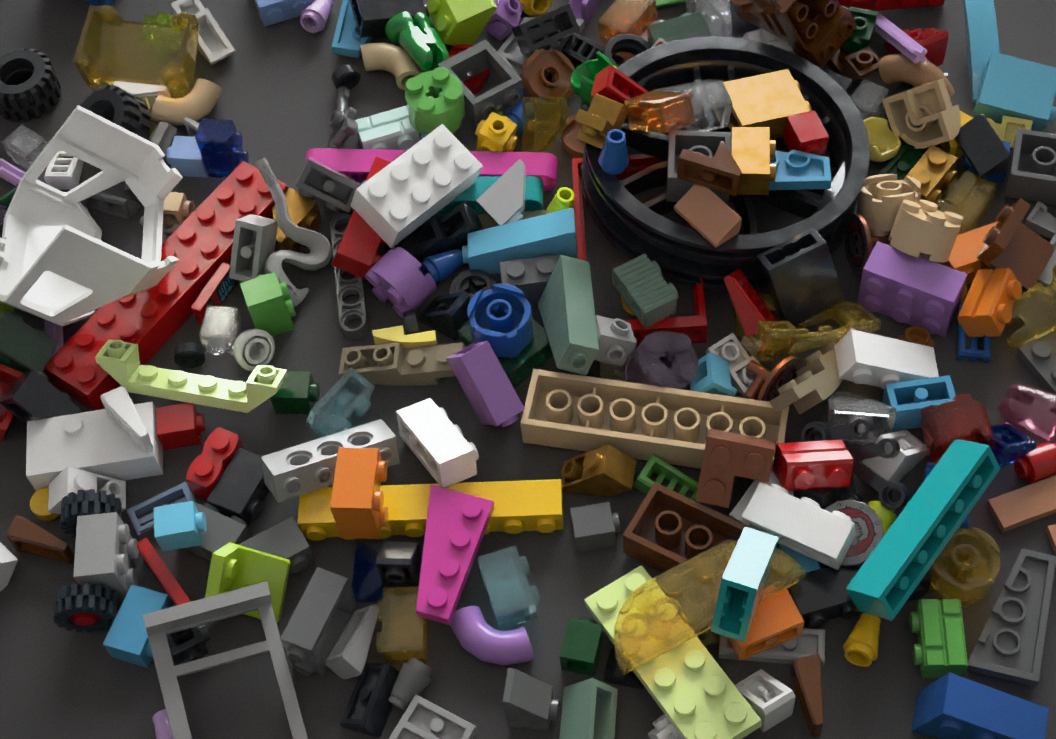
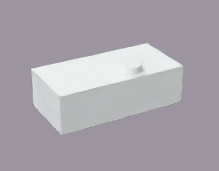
M154 403L134 404L153 445V451L148 453L107 414L105 409L27 421V479L34 489L38 491L39 489L49 487V483L67 467L122 481L163 475V446L157 436L156 407Z

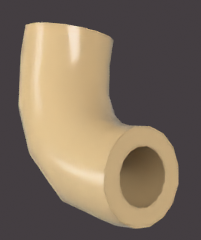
M385 42L360 45L365 71L384 70L392 73L395 76L397 86L402 90H406L408 79L422 73L420 67L406 50L400 46Z
M197 79L192 91L184 97L175 99L159 94L152 107L150 120L156 123H160V121L167 122L176 127L185 125L183 120L185 117L198 121L211 112L220 99L223 90L211 81Z

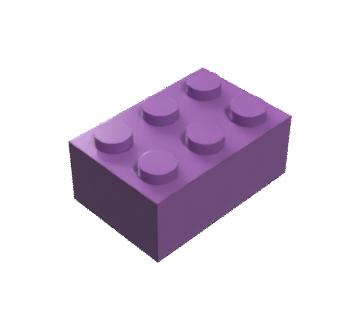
M877 241L863 268L857 305L863 306L868 311L889 316L897 322L923 327L930 334H936L945 338L958 311L967 274L939 263L928 261V259L920 256L917 258L908 255L890 245Z

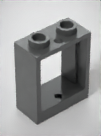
M487 40L438 64V67L447 68L449 73L456 76L461 82L466 113L475 124L480 123L482 119L486 120L491 112L497 114L524 99L522 79ZM492 68L504 83L475 97L463 82Z
M319 567L316 568L280 638L286 654L297 672L306 676H311L314 673L324 677L328 669L325 661L353 613L358 608L348 578Z

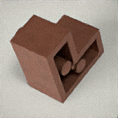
M710 428L706 440L695 501L729 508L736 476L769 482L776 441Z

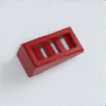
M612 65L597 73L591 96L594 97L595 93L624 104L629 111L628 114L644 121L650 119L654 95Z
M740 269L724 277L723 280L745 335L750 336L765 331L777 323L772 312Z

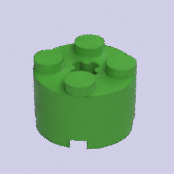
M437 67L432 71L423 72L416 77L410 78L406 82L405 98L409 121L418 133H431L441 124L451 133L459 129L462 125L461 121L466 115L463 87L459 79L449 73L447 68Z

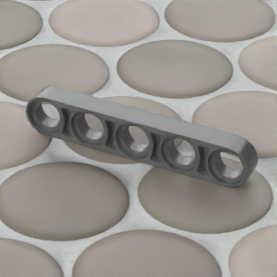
M338 214L330 222L333 259L344 235V232L337 231V228L342 224H348L351 214ZM334 267L339 323L343 335L349 339L362 338L366 335L369 328L364 279L358 276L350 280L342 279L341 276L346 271ZM349 295L359 296V300L356 303H344V299ZM359 319L362 321V324L356 329L346 327L350 320Z

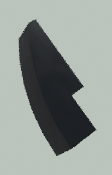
M462 202L442 219H438L433 215L394 247L395 249L397 247L403 248L421 263L425 257L456 248L462 249V246L468 245L467 233L483 230L484 228L477 212Z

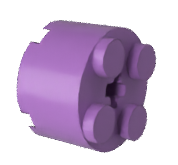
M393 247L365 274L366 279L374 286L372 289L373 294L383 303L387 300L393 304L394 311L401 318H403L402 313L404 311L412 309L415 311L437 289L432 276L429 273L424 276L419 269L422 264L401 247L396 249Z

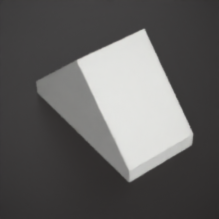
M762 669L735 684L739 692L760 717L762 722L760 729L762 732L767 731L792 715L795 702L793 690Z

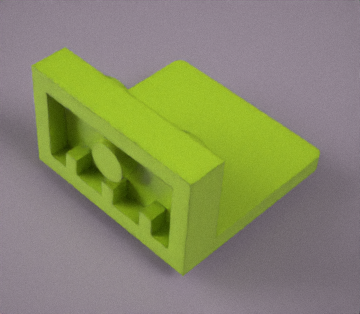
M229 542L212 553L205 598L267 581L271 594V605L276 623H278L281 619L291 562L282 557ZM258 610L244 613L245 615L260 619Z

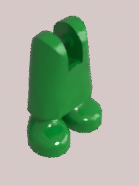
M407 11L401 12L387 22L385 33L391 42L399 43L422 71H429L432 66L435 69L439 63L450 58L445 44L439 33L435 30L432 20L425 13H416L412 19V16Z

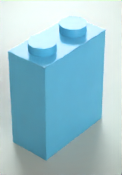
M992 52L986 64L973 115L984 114L986 118L997 122H1002L1003 115L1032 120L1031 130L1042 132L1047 123L1052 124L1056 114V106H1052L1054 98H1056V68Z

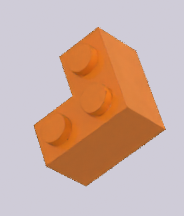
M338 447L330 509L341 538L381 539L382 527H387L388 507H383L384 495L383 491H380L381 481H386L387 462L382 461L378 448Z

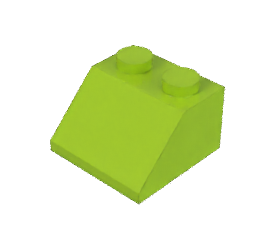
M428 0L426 5L444 44L473 45L498 8L494 0Z

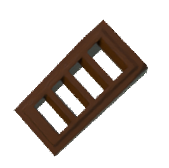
M15 516L6 535L17 551L71 565L74 564L75 555L66 542L23 516Z
M819 654L794 659L790 672L810 735L813 738L820 736L824 722L821 659Z

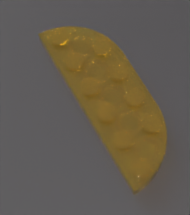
M738 541L723 543L700 553L645 582L627 598L619 611L614 628L615 655L623 675L711 629L721 579ZM776 548L773 563L759 603L806 578V571L794 558Z

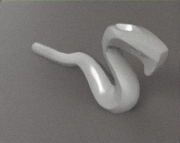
M264 157L256 161L255 164L258 170H260L259 172L265 184H267L266 186L269 187L268 189L275 202L276 220L279 228L287 237L310 249V253L307 254L291 250H279L272 253L265 263V275L275 272L279 283L285 281L293 307L303 301L309 289H297L285 275L281 264L285 262L304 270L315 271L324 268L330 262L333 249L329 240L323 234L299 227L291 221L285 195L274 173H272L273 171L270 170L271 167Z

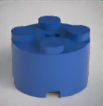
M509 284L491 285L492 289L484 292L481 289L471 298L467 309L473 343L488 341L496 357L516 358L529 344L533 336L530 303L519 288Z

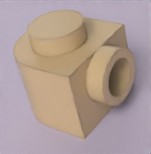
M170 192L164 199V227L171 228L176 223L181 225L195 211L194 202L187 200L185 193Z

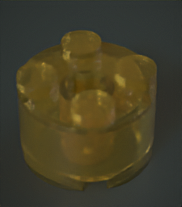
M958 528L929 569L932 575L930 584L932 591L941 599L961 600V608L976 604L985 599L993 589L1001 566L1000 550L995 540L979 528Z

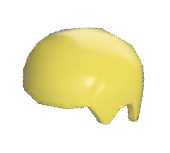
M876 117L863 120L869 137L870 160L885 162L894 158L901 148L900 137L896 138L894 132L889 129L888 121L884 118Z

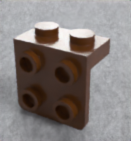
M1020 198L1011 207L1005 205L995 219L998 223L985 235L982 241L985 244L977 259L993 270L995 268H1009L1021 283L1022 291L1028 292L1034 287L1052 256L1054 246L1021 223L1031 205Z

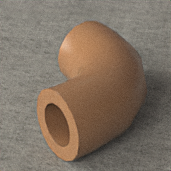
M891 54L884 56L879 62L880 76L887 84L905 82L918 87L944 78L949 97L955 93L952 84L942 70L927 59L924 63L919 61L915 64L903 54Z

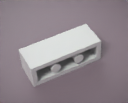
M853 329L834 345L839 379L884 389L885 384L939 377L934 348Z
M431 398L396 411L400 437L441 487L446 488L477 475L476 460L479 459L478 451L473 442H468L463 437L460 427L457 424H452L443 407L439 408Z
M759 482L742 515L743 524L755 530L779 537L778 544L837 570L856 535L855 523L852 522L848 515L835 510L832 513L821 509L820 505L814 500L807 497L798 499L789 495L785 488L773 483L768 486Z

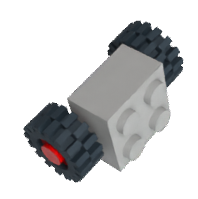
M89 489V492L85 493L84 490H78L77 494L71 492L68 496H64L61 502L60 528L61 530L64 529L63 532L65 534L71 533V537L76 538L73 577L77 583H72L71 587L68 585L62 586V589L56 591L53 621L57 623L58 627H65V630L68 631L76 629L75 632L81 633L82 630H87V633L94 632V629L103 631L104 627L110 628L116 617L117 602L124 601L131 584L137 586L138 580L137 572L134 568V558H138L139 555L136 547L138 542L136 538L133 539L130 535L128 524H124L121 520V500L115 498L116 495L112 493L106 495L107 491L101 490L99 493H95V489Z

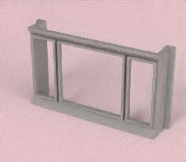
M267 581L143 615L173 739H192L177 677L270 652L292 738L308 739L285 652L280 640ZM251 611H259L266 641L174 666L167 634Z

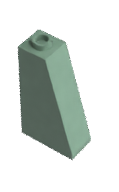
M560 254L537 305L557 369L587 375L599 351L589 261Z

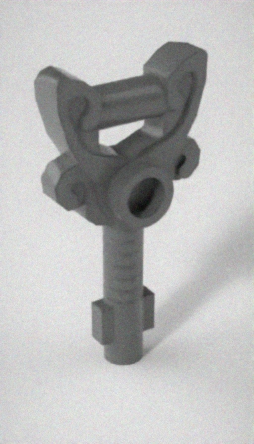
M340 86L337 90V110L332 112L328 120V125L332 127V130L329 132L326 148L341 149L350 135H355L358 130V124L353 120L357 110L348 107L350 90L345 86Z

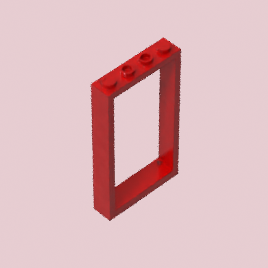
M644 153L628 155V166L622 173L617 174L616 177L618 180H623L651 165L667 160ZM573 158L572 174L577 259L587 261L581 175L583 158ZM685 220V226L690 227V228H693V227ZM703 282L702 284L696 283V287L691 286L694 316L666 317L653 325H649L647 328H644L638 319L624 320L631 324L633 335L636 338V347L706 343L707 320Z

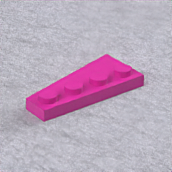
M431 484L416 604L417 616L450 625L494 510V502L492 500Z

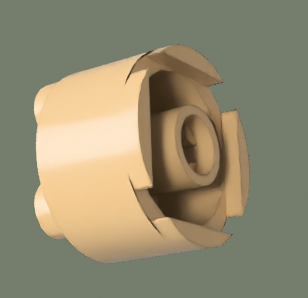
M879 174L865 179L858 195V213L866 220L872 235L886 236L889 234L903 200L919 204L921 200V183L910 176H906V181L897 180V174Z
M903 200L888 241L891 240L890 244L894 248L917 258H919L920 254L930 255L928 261L947 262L961 228L963 217L953 212L946 211L943 213L938 211V205L927 200H920L919 204Z

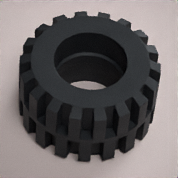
M20 48L17 51L13 49L9 50L7 54L2 53L0 55V115H3L7 120L12 118L13 121L19 122L21 119H24L26 122L31 121V118L34 117L37 119L42 117L41 114L45 112H50L52 110L51 106H56L58 103L57 98L61 96V85L49 58H46L44 53H38L36 49L32 48L30 50Z
M107 84L103 85L102 88L97 87L93 89V93H88L85 96V101L79 105L146 140L149 138L148 130L151 129L152 122L149 121L151 112L147 110V104L116 85L110 86Z

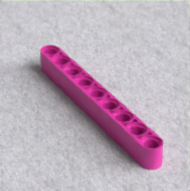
M314 148L306 152L304 163L309 156L362 185V182L366 181L376 156L392 162L407 150ZM469 151L483 165L478 177L502 176L521 159L526 166V176H536L543 181V192L551 191L556 187L558 159L551 153Z

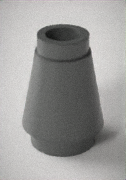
M410 657L407 663L403 662L388 701L399 709L406 711L414 696H419L433 681L430 677L434 670L418 659Z

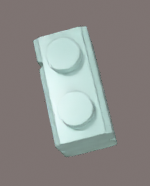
M407 105L355 120L358 124L357 134L362 149L408 150L420 141L419 133L410 124Z

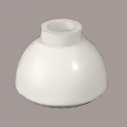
M249 329L242 332L235 340L233 347L237 363L248 371H253L256 365H268L275 352V343L272 336L260 329Z

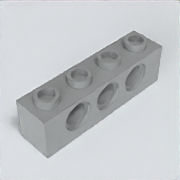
M382 419L262 456L261 463L265 484L278 503L332 486L338 447L378 448L382 461L387 462V467L399 464L396 435Z

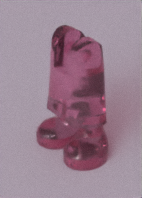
M1011 384L1006 392L1008 398L1001 400L997 407V412L1043 440L1051 442L1056 435V395L1023 384Z

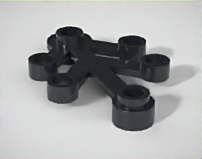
M857 419L852 424L830 428L822 421H813L803 428L801 442L815 441V434L818 431L822 434V441L841 440L853 436L857 439H868L872 436L874 428L872 423L865 419ZM861 423L866 426L864 435H860L858 432V426ZM884 438L876 444L846 449L853 458V469L850 486L842 488L841 501L849 500L850 497H853L856 501L863 502L861 495L856 493L854 473L879 492V500L884 507L900 509L908 503L909 491L904 484L887 481L860 461L875 457L895 458L900 452V445L895 439ZM887 442L891 443L893 447L889 455L884 451V446ZM895 489L901 493V499L898 502L892 497Z

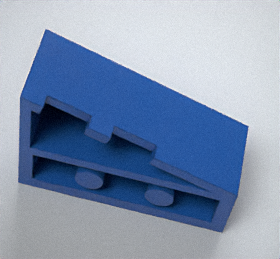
M949 672L917 692L911 732L939 739H1045L1049 709Z

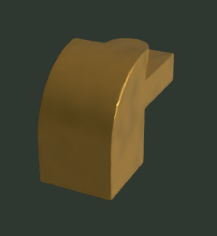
M595 93L588 112L579 109L574 121L581 127L576 139L602 149L607 133L612 129L621 130L629 112L622 103Z

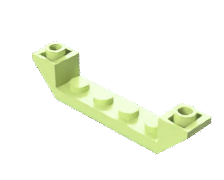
M108 339L95 356L96 362L130 393L249 413L276 394L287 376V369L275 368L270 365H256L245 383L243 381L215 378L210 375L186 373L181 370L157 368L152 365H140L138 344L122 340Z

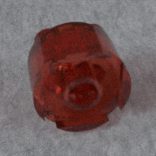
M970 394L957 395L950 402L938 406L930 405L921 410L922 418L920 425L928 456L933 464L938 463L955 439L989 445L993 449L996 446L986 407L981 402L973 400Z

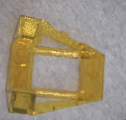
M758 294L769 310L777 311L771 295ZM731 300L736 338L756 360L762 362L774 361V357H788L840 341L851 329L872 333L880 329L881 321L860 303L843 301L796 325H792L789 321H758L756 334L747 336ZM833 319L841 326V328L832 330L830 325L819 326L818 332H808V329H806L807 327Z

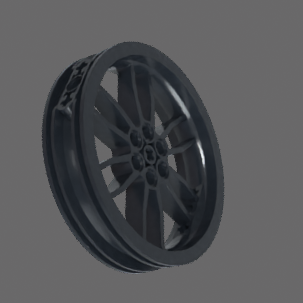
M713 36L681 39L655 46L627 60L617 70L654 95V102L676 95L692 93L694 114L699 127L666 109L653 105L651 117L648 121L627 114L621 131L625 133L627 146L646 155L668 160L669 130L731 132L724 116H713L703 92H720V86L723 82L788 69L793 79L798 81L804 100L810 103L812 111H816L829 135L826 148L831 154L838 172L834 179L831 178L830 189H804L822 195L821 200L817 199L815 201L795 190H769V195H755L783 211L806 218L797 224L771 232L757 234L755 211L750 195L733 196L729 194L728 203L734 204L738 215L741 217L745 235H735L715 248L696 229L678 224L662 216L672 212L674 205L677 203L666 202V192L644 204L633 196L651 188L667 185V161L651 165L619 181L616 175L607 174L602 170L598 162L602 149L584 142L581 175L582 189L587 207L599 229L619 251L631 260L645 253L650 262L656 261L658 263L662 276L695 287L696 283L702 284L703 282V288L727 290L723 280L724 277L740 269L754 289L767 287L757 258L758 254L813 227L827 243L830 255L844 240L846 220L849 215L856 213L858 195L864 185L870 160L869 137L858 108L844 89L823 70L809 61L773 45L748 39ZM631 120H637L663 134L629 125ZM783 137L771 139L776 140V150L790 152Z

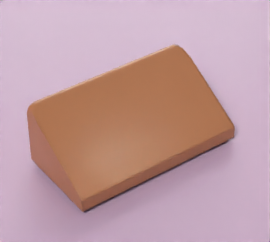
M694 184L674 205V210L715 248L737 235L740 231L741 217L707 187Z

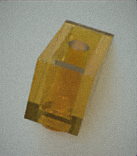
M523 97L522 152H545L567 127V118L569 116L567 97Z

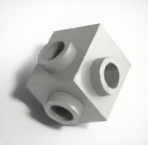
M595 315L599 351L594 360L604 364H614L623 367L628 356L632 355L636 348V338L633 335L631 324L619 318L612 319Z

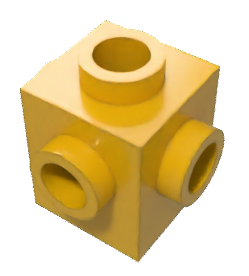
M491 112L487 120L482 119L476 128L475 135L478 136L476 151L512 152L518 142V137H516L517 124L506 116H500Z

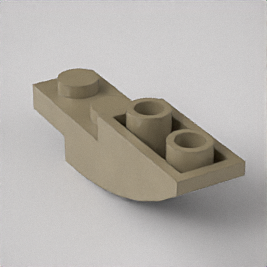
M400 342L342 348L339 376L349 380L380 385H439V378L455 376L446 358L465 348V345L461 342L404 349Z
M836 342L803 359L806 366L795 372L798 377L777 389L780 395L769 402L776 413L793 404L800 415L829 397L839 387L843 379H839L834 348Z

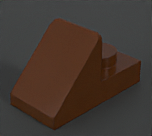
M723 141L720 142L714 157L687 149L682 150L678 161V179L733 196L738 195L742 171Z

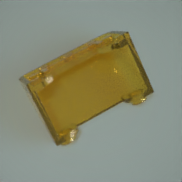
M90 5L73 63L86 84L92 89L102 88L103 85L107 84L112 86L114 81L167 86L171 98H181L189 94L194 88L199 22L195 15L186 12L173 15L171 25L125 21L117 10L109 5Z

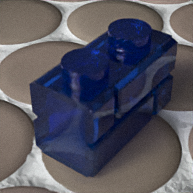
M203 118L200 121L195 139L210 177L223 178V176H226L227 178L242 161L249 162L248 151H243L242 133L237 132L233 120L220 119L216 121V119Z

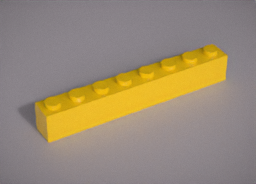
M561 479L455 483L446 487L450 490L494 502V510L484 535L489 532L504 531L508 534H518L522 531L533 530L551 533L555 530L564 529ZM431 484L380 486V491H383L384 495L383 507H388L387 527H382L381 539L388 538L391 535L421 537L425 534ZM326 487L299 496L297 524L305 538L320 541L327 537H341L330 509L333 487ZM343 538V539L352 540V539H356V538Z

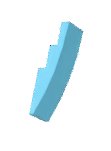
M963 0L966 22L964 30L967 46L966 65L972 103L977 101L986 64L991 53H1000L994 0Z

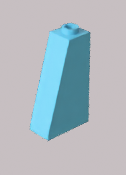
M574 208L467 233L468 245L462 246L463 263H469L470 270H483L490 274L501 273L499 262L511 259H528L542 255L552 256L560 254L577 258Z

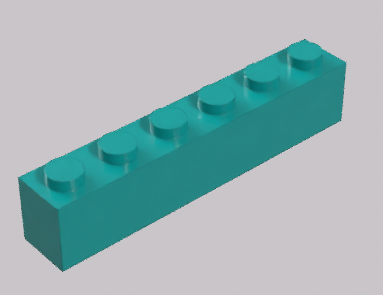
M955 439L846 587L847 592L859 611L893 621L1001 469L989 445Z

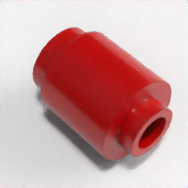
M1045 442L1018 452L1016 461H1014V469L1018 477L1028 483H1033L1055 475L1056 442Z

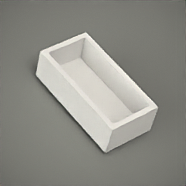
M441 124L359 186L354 193L350 206L390 248H393L473 185L483 165Z

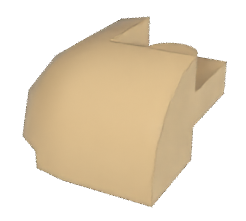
M944 78L882 99L891 129L896 138L901 137L907 144L915 146V149L927 148L931 145L950 141L959 133L961 127L959 105L952 106Z

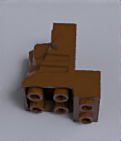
M730 0L739 18L787 40L795 55L822 68L833 58L836 51L852 35L857 27L849 9L841 6L838 0Z

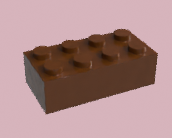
M654 482L623 533V553L686 584L698 580L702 592L718 598L722 576L744 527H751Z

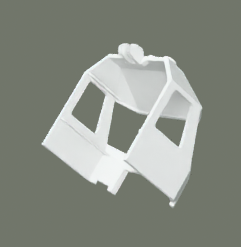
M78 105L23 175L5 214L2 238L0 237V302L57 325L65 326L93 316L95 309L156 286L179 261L174 256H168L164 261H161L164 199L183 178L176 168L170 169L162 158L165 154L160 147ZM58 151H64L102 170L68 192H62L37 180ZM125 181L145 207L141 259L101 241V228L80 201Z

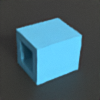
M194 501L153 507L154 535L163 552L203 545L202 532L207 531L204 512L198 511Z

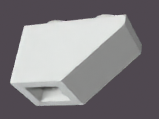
M67 467L49 483L48 512L61 515V502L64 496H68L71 492L77 494L78 490H84L87 493L89 489H95V493L103 490L107 491L106 495L111 493L116 495L115 498L121 500V512L126 510V481Z

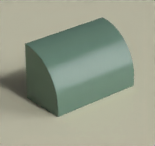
M594 678L564 687L559 739H614L618 689Z

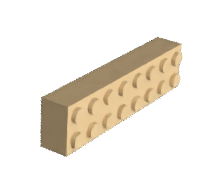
M533 369L520 425L523 443L589 452L609 444L633 459L648 461L651 455L654 454L668 464L701 469L710 428L776 441L777 445V443L785 442L789 406L776 413L768 401ZM773 457V462H772V467H771L772 470H773V464H774V457Z

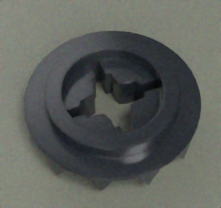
M468 270L454 278L450 286V294L466 291L470 295L471 300L473 295L470 293V285H473V288L477 291L482 289V292L492 289L491 285H495L497 282L486 271Z

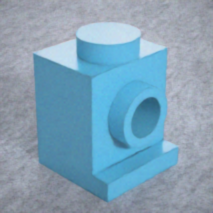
M709 352L689 367L691 391L732 397L737 394L736 388L731 386L728 360Z

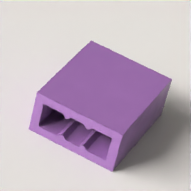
M488 341L472 343L446 358L482 425H493L494 427L501 425L503 428L519 419L517 414L525 410Z

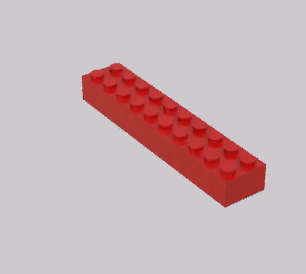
M242 161L162 244L161 261H164L168 256H174L179 259L156 286L146 291L115 300L100 307L43 366L55 387L92 411L102 410L104 405L100 396L121 386L96 362L95 356L107 340H122L138 344L140 365L147 364L192 316V304L220 264L224 262L230 265L235 220L250 214L273 219L272 207L275 205V202L268 189L269 187L266 186L267 184H265L259 172L260 170ZM277 180L283 193L288 190L287 185Z

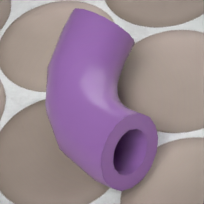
M477 606L464 607L454 612L450 623L453 633L461 646L480 661L506 666L525 663L535 659L524 626L508 631L494 629L487 624L481 609Z

